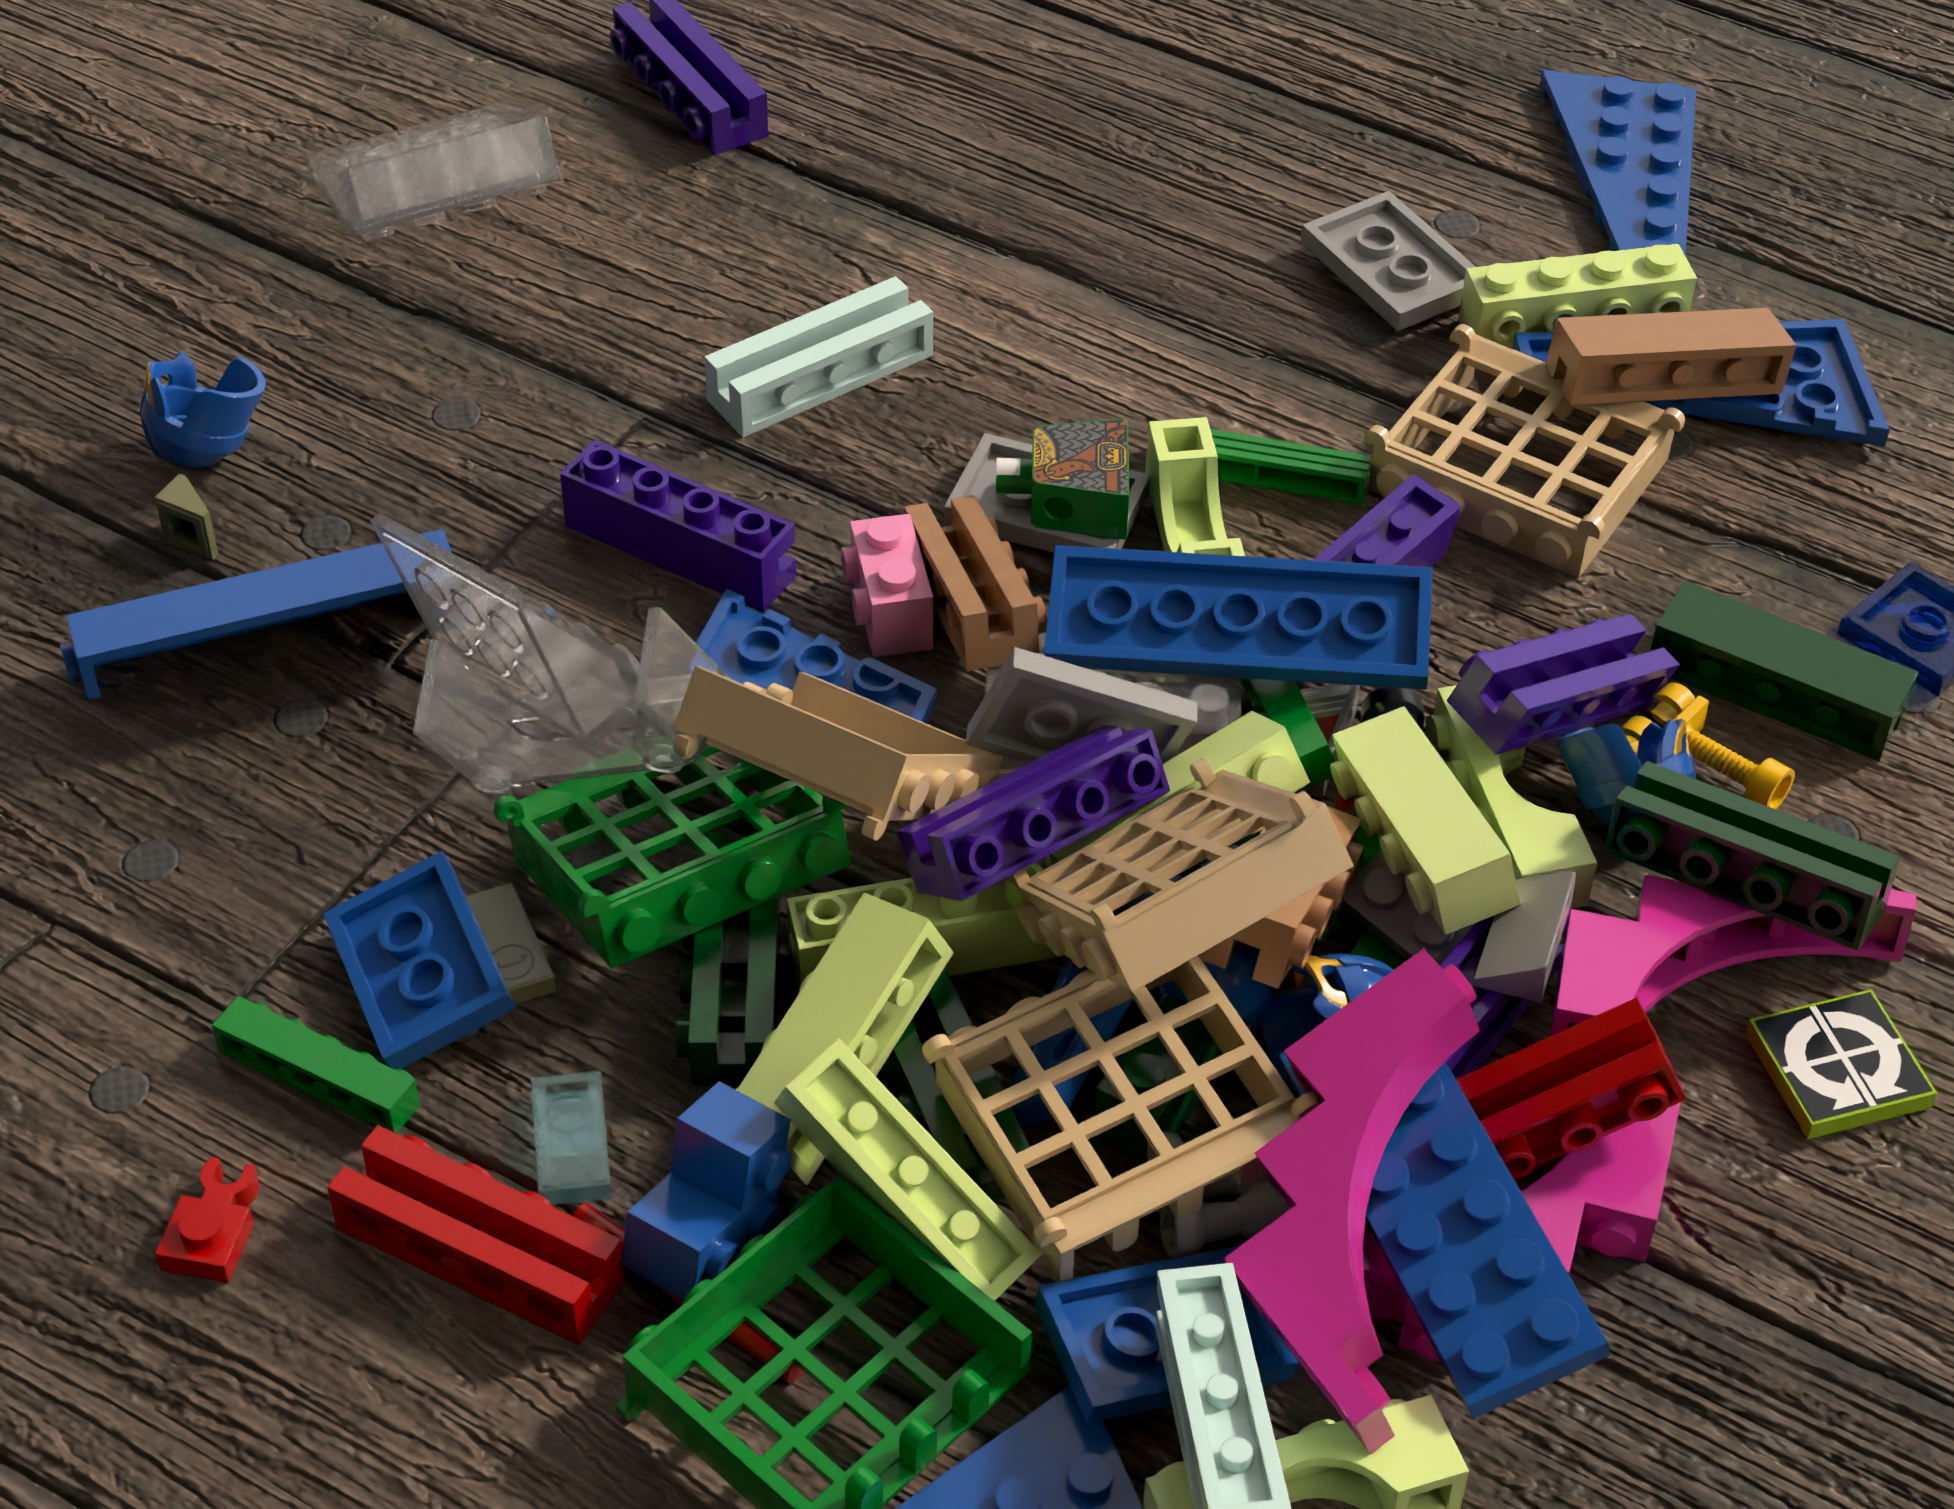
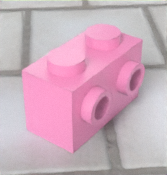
M910 514L850 521L851 546L841 548L842 569L846 584L854 583L855 589H852L854 618L857 626L865 625L872 656L881 657L932 650L933 594Z

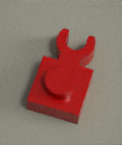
M211 1157L204 1164L200 1173V1180L204 1191L202 1198L181 1195L156 1250L155 1256L160 1271L226 1283L230 1282L254 1225L250 1207L247 1206L256 1199L259 1192V1180L255 1165L246 1164L241 1177L236 1182L221 1184L224 1174L220 1159Z

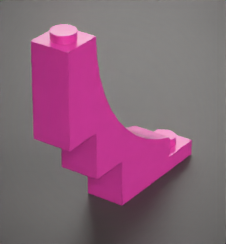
M1424 948L1284 1050L1299 1085L1306 1093L1315 1092L1322 1103L1255 1152L1270 1185L1290 1210L1224 1258L1226 1263H1233L1237 1282L1241 1290L1370 1454L1395 1436L1382 1411L1392 1402L1381 1384L1367 1368L1383 1356L1370 1317L1364 1285L1363 1267L1365 1217L1374 1176L1385 1147L1399 1120L1425 1082L1456 1050L1480 1031L1470 1003L1477 999V996L1468 980L1453 964H1449L1442 969Z

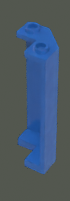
M443 529L66 615L72 641L61 643L60 647L69 681L83 680L87 698L91 701L101 698L94 667L421 591L432 623L465 614L458 568Z

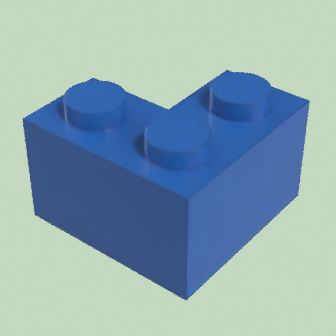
M720 1081L716 1083L677 1118L670 1173L627 1211L621 1266L684 1300L690 1290L699 1282L706 1279L713 1280L734 1263L739 1252L748 1241L760 1234L766 1236L777 1227L783 1216V1208L778 1205L781 1183L791 1163V1154L786 1151L791 1119Z

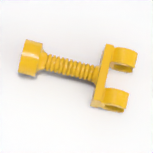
M1668 683L1653 696L1661 701L1651 711L1652 716L1660 725L1664 727L1670 719L1675 721V719L1682 718L1685 720L1689 751L1692 757L1701 763H1705L1706 766L1716 769L1717 772H1721L1724 776L1732 778L1733 781H1737L1740 785L1743 784L1746 788L1744 798L1773 809H1777L1782 804L1794 781L1795 771L1773 758H1767L1761 765L1754 764L1752 761L1700 734L1699 732L1704 728L1709 700L1700 695L1695 699L1691 691L1685 686L1678 683ZM1633 716L1621 727L1636 756L1642 732L1652 722L1643 716Z

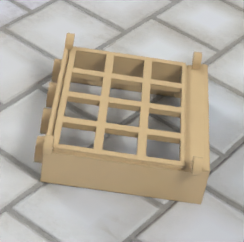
M1460 324L1452 331L1449 339L1459 344L1458 350L1392 429L1388 432L1383 426L1373 425L1364 435V442L1374 445L1368 489L1387 497L1411 475L1415 474L1461 505L1455 524L1456 527L1579 578L1668 460L1674 431L1680 432L1684 427L1685 416L1676 408L1670 407L1664 410L1644 401L1569 405L1561 393L1564 379H1553L1545 368L1546 362L1478 336L1470 326ZM1475 368L1497 377L1483 395L1466 389L1473 380ZM1523 388L1546 396L1533 415L1496 401L1501 394L1511 398L1516 397ZM1456 400L1472 406L1471 410L1458 425L1441 419ZM1575 408L1596 416V419L1583 435L1546 421L1551 413L1559 418H1567ZM1486 412L1522 427L1508 446L1472 432V429ZM1627 429L1647 437L1634 456L1596 442L1602 432L1611 439H1619ZM1430 431L1448 437L1433 456L1415 450ZM1535 433L1572 447L1558 467L1521 452ZM1461 443L1497 457V460L1483 477L1446 463ZM1586 453L1624 468L1609 488L1571 473ZM1511 464L1548 479L1534 498L1501 486L1496 482ZM1561 485L1599 500L1590 514L1585 515L1583 519L1547 505Z
M695 666L672 729L684 733V735L677 736L674 745L675 753L683 757L691 758L696 753L702 736L707 737L706 744L871 815L865 817L862 835L875 841L883 835L888 821L921 819L1001 778V774L997 771L1003 758L1002 755L966 745V740L805 672H799L793 691L776 683H772L766 690L750 682L741 684L701 666Z
M1201 758L1190 764V771L1194 780L1200 782L1202 786L1200 789L1192 787L1030 878L1025 868L1008 876V878L1016 886L1025 904L1019 907L1017 912L1026 932L1036 944L1043 942L1057 956L1063 954L1071 958L1078 968L1085 966L1094 971L1100 980L1108 979L1126 990L1134 992L1354 867L1325 803L1311 799L1305 791L1296 794L1225 770H1220L1214 775L1207 761ZM1265 828L1266 832L1234 850L1228 848L1229 845L1245 836L1253 835ZM1206 858L1212 860L1211 863L1175 883L1169 880ZM1148 891L1154 893L1149 898L1114 916L1112 911Z
M1199 955L1134 992H1130L1108 979L1102 981L1094 971L1088 969L1077 975L1067 986L1042 998L1029 997L1012 1006L1005 1015L979 1027L967 1026L961 1028L949 1037L945 1034L936 1035L926 1041L922 1047V1054L928 1064L935 1062L937 1086L1034 1246L1042 1253L1041 1257L1056 1282L1073 1279L1074 1250L1104 1236L1113 1251H1122L1137 1240L1140 1218L1168 1205L1178 1220L1187 1219L1201 1208L1204 1187L1229 1174H1232L1241 1189L1257 1184L1264 1177L1265 1173L1255 1152L1322 1103L1315 1092L1305 1093L1297 1099L1294 1097ZM1173 979L1189 1003L1163 1014L1149 993V990ZM1133 998L1148 1022L1104 1042L1089 1018ZM1196 1018H1200L1223 1055L1200 1066L1196 1064L1174 1031L1175 1028ZM1074 1026L1089 1050L1044 1071L1029 1047ZM1159 1037L1182 1072V1075L1138 1095L1114 1057ZM1014 1054L1028 1079L983 1100L969 1075ZM1099 1065L1123 1103L1077 1124L1054 1086ZM1233 1069L1259 1106V1108L1236 1119L1232 1118L1208 1082ZM1193 1089L1218 1128L1173 1149L1148 1110ZM1039 1094L1062 1132L1016 1154L993 1115ZM1133 1118L1157 1157L1112 1179L1088 1139ZM1072 1147L1096 1187L1050 1209L1026 1169Z

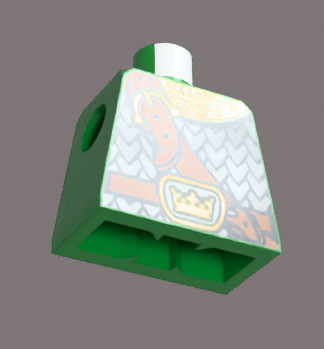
M1128 419L1038 426L1033 430L1032 459L996 458V494H1031V524L1036 528L1126 540L1129 509Z

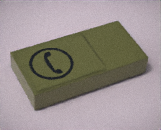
M512 882L466 896L515 1005L556 992L554 975Z

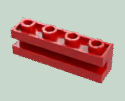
M1637 997L1456 1079L1514 1180L1525 1177L1535 1167L1568 1152L1585 1150L1596 1144L1600 1138L1635 1122L1652 1120L1663 1114L1667 1108L1687 1100L1660 1039Z
M377 1125L361 1145L365 1168L361 1173L344 1166L327 1186L336 1229L578 1346L626 1281L625 1267L621 1266L622 1241L608 1227L598 1221L590 1219L582 1221L560 1211L545 1197L536 1192L524 1191L522 1193L496 1181L486 1170L476 1164H460L435 1152L425 1141L413 1135L400 1136Z

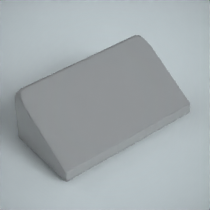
M1561 871L1516 879L1521 905L1494 916L1474 977L1473 986L1542 1003L1572 905L1576 872Z

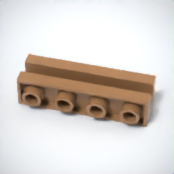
M1769 308L1564 317L1556 319L1545 368L1553 379H1564L1561 393L1569 405L1782 394L1797 345Z
M974 495L951 499L952 525L945 527L939 525L928 503L904 506L905 514H910L933 594V608L966 671L1004 665L1014 647L1040 654L1039 634L1046 633L1047 628L1045 606L1040 596H1032L1025 569H1017L1015 567L1009 542L1000 541L994 516L985 515Z
M1326 806L1354 867L1200 954L1201 960L1226 969L1241 943L1259 948L1260 952L1252 979L1277 989L1292 965L1303 969L1315 938L1320 939L1322 937L1331 911H1337L1347 884L1354 882L1366 848V846L1356 843L1362 818ZM1265 828L1262 829L1260 834L1266 832Z

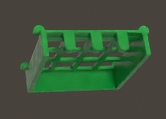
M677 736L523 799L517 800L511 795L502 796L495 802L493 811L495 818L500 823L506 821L516 862L612 969L852 865L841 811L849 806L828 796H821L812 789L733 755L734 766L719 771L705 757L722 750L706 744L707 737L702 736L699 747L691 758L683 757L674 751ZM673 771L674 775L685 786L663 794L650 780ZM744 778L759 793L747 798L732 783ZM715 790L730 804L693 821H690L676 807ZM616 794L617 799L628 810L607 818L594 803ZM772 805L787 820L775 825L760 809ZM659 813L674 827L672 830L636 845H633L619 831ZM741 817H744L758 831L756 834L720 849L703 834ZM558 819L559 824L569 834L550 842L537 827ZM602 837L617 851L615 854L577 870L562 855ZM684 841H687L701 855L697 859L661 874L646 859V857ZM627 865H630L644 880L607 897L587 883Z
M838 1175L819 1192L810 1191L802 1196L793 1206L789 1216L766 1236L760 1234L748 1241L739 1252L735 1262L713 1280H703L694 1286L685 1297L681 1307L658 1326L650 1325L634 1337L626 1353L622 1355L626 1397L617 1403L615 1408L627 1421L636 1419L646 1409L756 1509H881L1030 1373L1032 1332L843 1177ZM847 1239L880 1267L844 1297L814 1272L810 1266L841 1240ZM893 1278L929 1307L927 1311L895 1339L859 1309ZM796 1279L826 1304L830 1310L794 1340L761 1312L760 1309ZM943 1320L980 1349L976 1355L947 1381L943 1380L909 1351ZM747 1321L778 1347L781 1352L743 1384L714 1359L709 1352L733 1333L742 1322ZM844 1321L880 1350L876 1356L846 1382H843L809 1353L812 1348ZM795 1362L796 1366L827 1391L830 1396L795 1427H792L761 1400L758 1395L784 1374ZM894 1363L931 1393L926 1400L897 1426L859 1395ZM694 1365L729 1395L727 1399L710 1413L675 1383L678 1378ZM844 1407L881 1438L875 1446L846 1472L808 1440ZM743 1408L779 1439L761 1457L756 1455L724 1426ZM793 1453L830 1484L812 1502L808 1501L774 1470Z

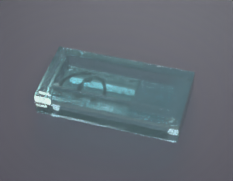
M601 1071L531 1078L539 1194L545 1197L552 1205L612 1198Z

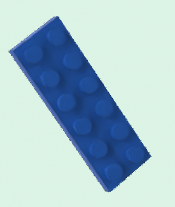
M1055 545L1044 655L1086 669L1427 690L1433 567Z
M1285 1052L1279 1055L1283 1070L1299 1098L1306 1092L1299 1085ZM1444 1062L1425 1082L1404 1111L1385 1147L1374 1176L1365 1222L1471 1419H1474L1610 1356L1607 1339L1447 1063Z

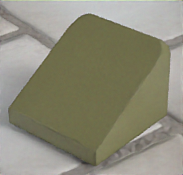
M178 474L155 496L164 541L213 561L218 556L209 511L187 477L183 474Z

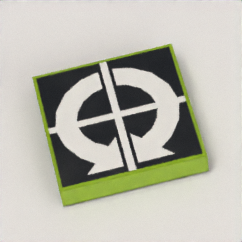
M1872 989L1749 1019L1745 1035L1807 1140L1925 1110L1933 1106L1937 1095L1936 1090Z

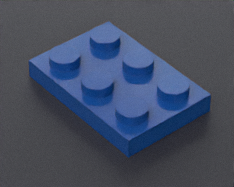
M443 851L323 913L382 1058L392 1069H403L517 1008L453 866Z
M1240 1246L1039 1285L1034 1305L1087 1425L1172 1406L1156 1331L1157 1311L1161 1310L1157 1293V1271L1226 1263L1224 1258ZM1239 1286L1262 1386L1292 1380L1298 1361Z

